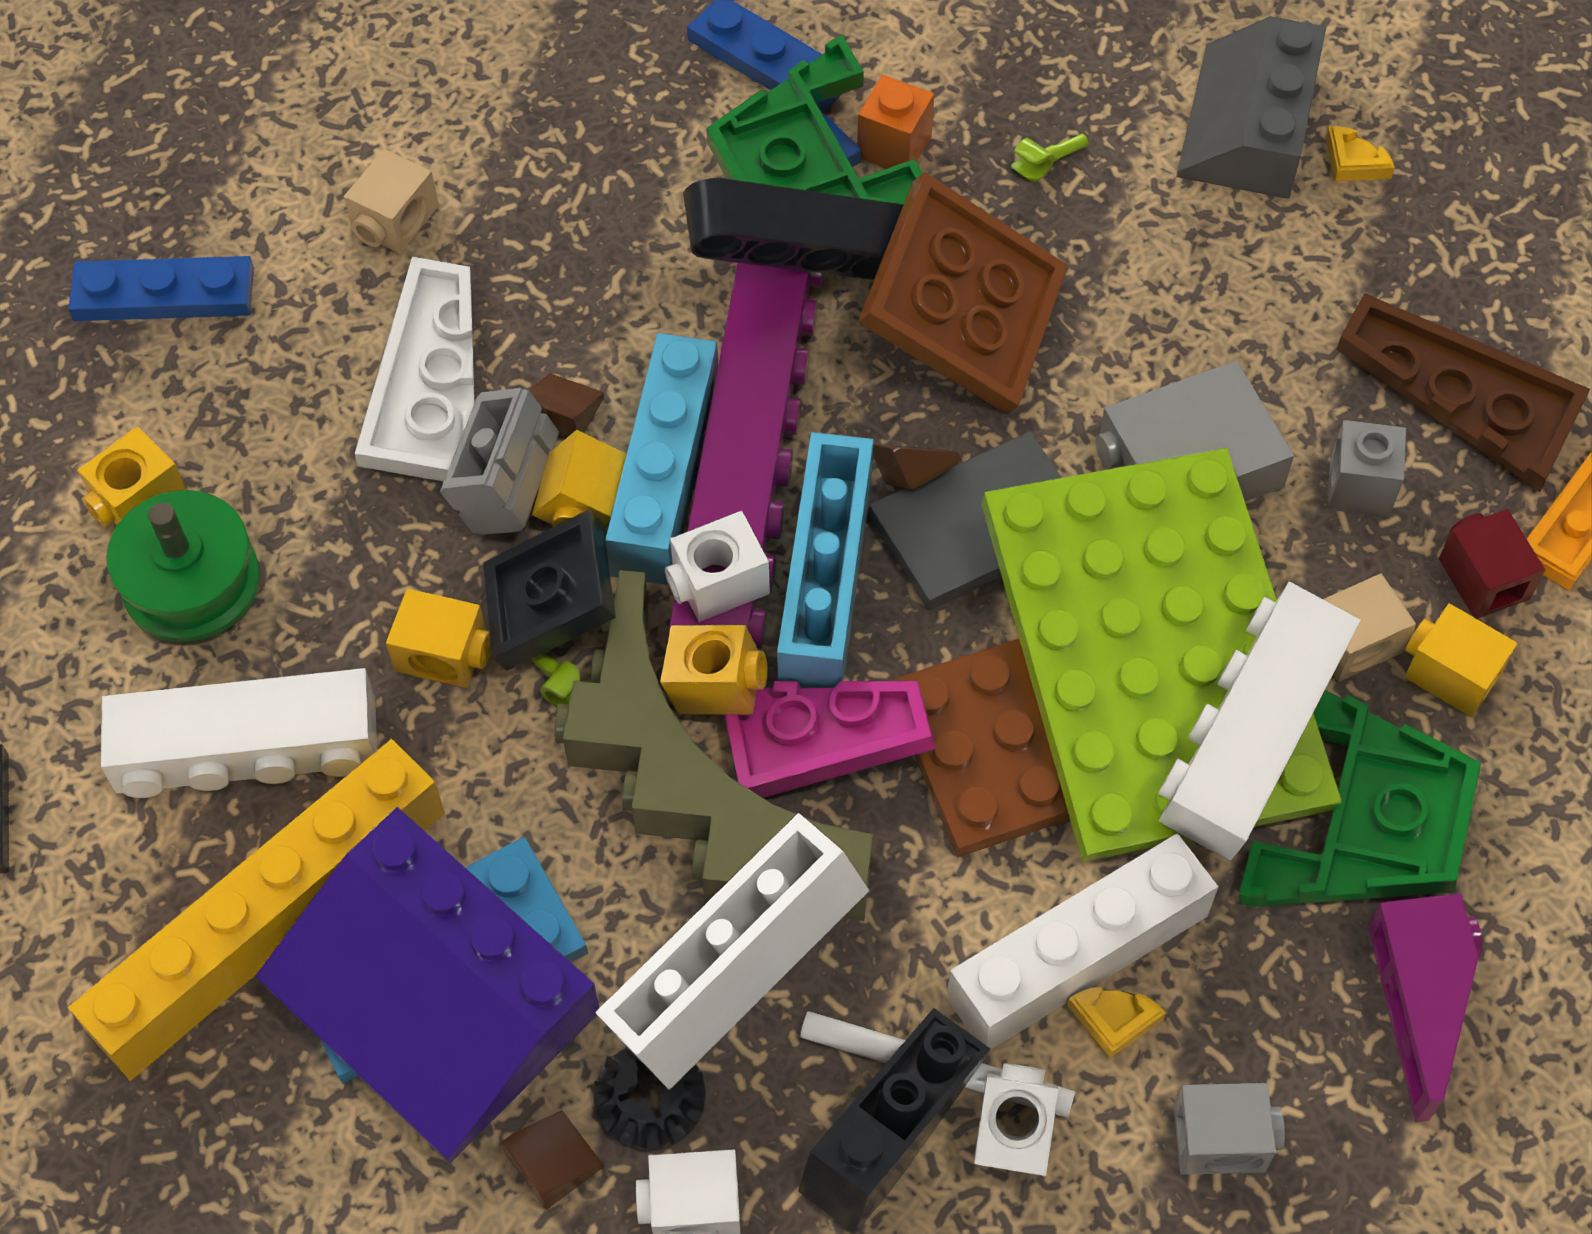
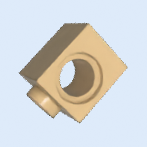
M386 149L379 153L344 195L354 234L369 246L378 247L381 244L399 254L439 207L432 171Z
M1382 573L1323 599L1361 620L1333 676L1337 682H1340L1402 654L1407 646L1416 623Z

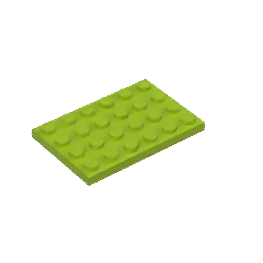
M1228 448L984 492L981 505L1082 862L1154 848L1178 833L1158 822L1169 801L1160 796L1158 792L1177 758L1189 764L1198 744L1189 740L1188 737L1206 704L1208 703L1218 709L1228 690L1218 686L1217 683L1235 650L1247 655L1256 637L1245 631L1264 597L1274 602L1277 601ZM1314 714L1309 719L1254 827L1333 811L1334 805L1342 803ZM1178 833L1180 837L1183 839V841L1191 840L1185 837L1184 835Z

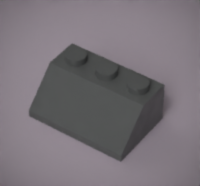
M1269 16L1206 44L1176 177L1281 198H1290L1301 157L1326 26Z

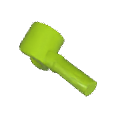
M1080 134L1057 145L1043 148L1030 138H1025L1015 147L1014 152L1021 158L1011 164V168L1028 180L1037 182L1050 171L1054 162L1088 146V139L1084 134Z
M546 652L532 658L531 660L543 671L544 675L549 677L540 688L543 697L557 708L560 703L569 704L573 681H580L577 667L568 661H563L559 664Z

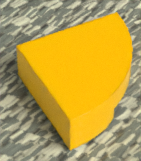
M1328 126L1326 142L1334 181L1392 178L1395 167L1390 155L1382 146L1376 148L1370 142L1356 136L1357 131L1352 128Z
M1093 987L1076 993L1068 999L1067 1003L1070 1010L1109 1058H1112L1163 1021L1166 1012L1157 1003L1145 995L1137 992L1134 995L1120 990H1103L1102 987Z

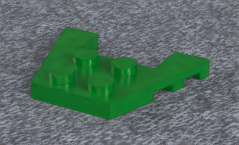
M843 35L825 44V53L812 62L807 63L805 60H802L788 70V79L766 93L761 89L706 128L707 144L726 179L904 205L912 182L921 176L923 172L916 160L913 159L862 178L857 177L816 104L817 102L863 87L864 71Z
M1324 690L1313 712L1322 741L1348 746L1338 788L1342 803L1334 805L1323 854L1318 855L1252 841L1239 892V904L1249 907L1455 892L1481 762L1406 724L1399 728L1368 712L1367 704L1349 695L1342 699Z

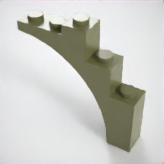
M620 570L616 594H613L616 618L601 625L602 631L609 632L606 650L596 649L594 652L591 682L573 681L570 703L559 704L555 720V742L564 743L568 766L626 772L622 808L623 810L632 811L635 834L696 840L692 879L703 881L704 901L707 903L797 814L771 804L729 777L690 738L667 704L650 663L646 641L649 601L645 573ZM804 817L845 853L868 888L873 834L825 825ZM867 894L842 919L864 921Z

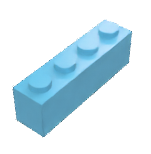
M657 333L605 539L610 577L618 578L620 570L644 572L646 582L669 585L665 574V567L673 565L670 539L684 534L717 375V341Z
M811 432L777 651L778 681H798L801 688H834L840 681H844L872 482L873 439Z

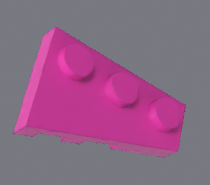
M774 681L773 688L757 690L753 715H725L738 783L762 798L936 749L923 695L917 681H840L834 688H801L798 681Z

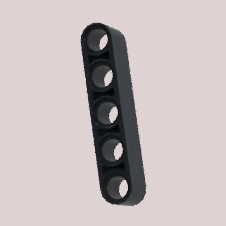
M725 178L703 179L692 183L683 192L690 247L692 253L697 257L874 280L903 208V204Z

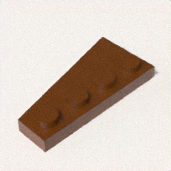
M1365 293L1344 329L1337 347V351L1538 492H1541L1590 391L1585 386Z

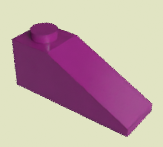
M1461 893L1382 902L1379 904L1368 925L1415 1122L1429 1121L1444 1101L1478 957L1482 953L1480 926L1474 916H1467Z

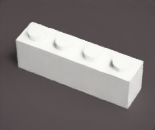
M1288 582L1276 602L1266 597L1263 598L1245 631L1256 637L1248 654L1246 655L1235 650L1217 683L1218 686L1228 690L1218 709L1208 703L1206 704L1188 737L1189 740L1198 744L1189 764L1177 758L1158 792L1160 796L1169 800L1158 822L1229 861L1233 859L1252 832L1361 621L1359 618L1291 582Z
M366 668L102 696L101 768L116 794L124 793L134 798H149L160 794L164 788L190 786L201 791H214L226 787L229 781L257 779L268 784H279L290 781L294 778L295 774L321 771L329 776L343 777L351 773L377 751L375 695Z
M798 813L595 1013L670 1090L869 892V889L845 853Z
M1177 833L951 969L947 1000L972 1036L992 1050L1068 1003V999L1071 996L1094 987L1208 917L1218 885Z

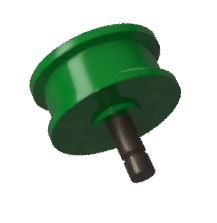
M178 490L151 497L135 506L122 518L109 540L106 555L108 573L116 590L121 595L129 616L142 630L159 639L171 642H194L216 636L232 627L246 614L258 593L260 566L255 551L249 542L245 525L234 508L214 495L193 490Z

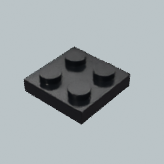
M589 509L483 562L492 657L507 671L616 618L603 523Z

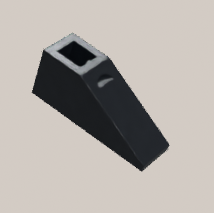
M933 1008L812 1148L798 1192L853 1234H856L905 1173L989 1054L991 1048Z

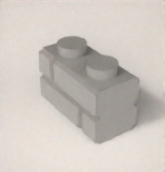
M514 388L481 392L474 403L440 493L454 510L460 511L459 517L472 533L485 535L522 531L531 516L532 506L542 480L548 453L553 450L559 431L547 414L540 413L542 407L529 390Z

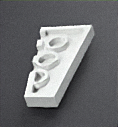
M412 257L356 447L355 458L358 467L444 482L475 403L470 267Z

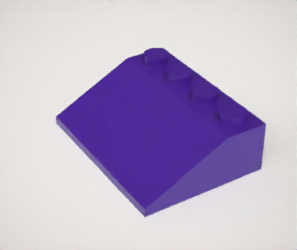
M398 807L345 855L256 974L257 980L449 1163L597 1016L595 1012L599 1009L595 984Z

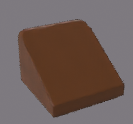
M551 373L529 390L542 407L540 413L547 414L559 431L558 437L564 439L576 430L585 433L604 399V392Z
M873 444V457L887 485L910 490L953 468L961 461L956 451Z
M562 1110L511 1134L501 1142L506 1157L546 1210L604 1167L603 1163Z

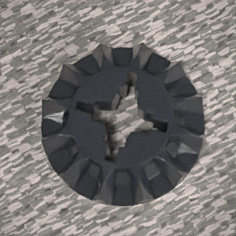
M627 1046L614 1056H607L598 1079L594 1081V1103L599 1121L611 1137L630 1148L658 1150L678 1143L695 1128L702 1116L706 1100L703 1074L696 1064L670 1090L665 1089L660 1093L661 1104L659 1105V1111L661 1116L655 1118L652 1108H648L647 1103L643 1099L632 1101L629 1096L639 1091L638 1080L640 1079L639 1070L641 1069L645 1070L647 1076H651L655 1085H662L663 1083Z

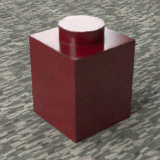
M1508 509L1485 517L1481 513H1476L1458 521L1450 529L1449 536L1438 558L1470 613L1476 619L1530 600L1546 570Z

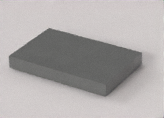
M1028 432L954 466L913 490L904 488L869 504V517L926 608L930 611L1002 577L981 505L984 492L1062 477L1032 433Z

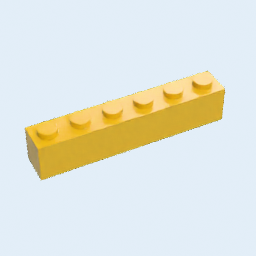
M390 739L73 1002L68 1009L87 1034L129 1081L133 1080L259 972L345 855L396 807L402 810L424 831L441 818L445 811L435 781L395 741Z

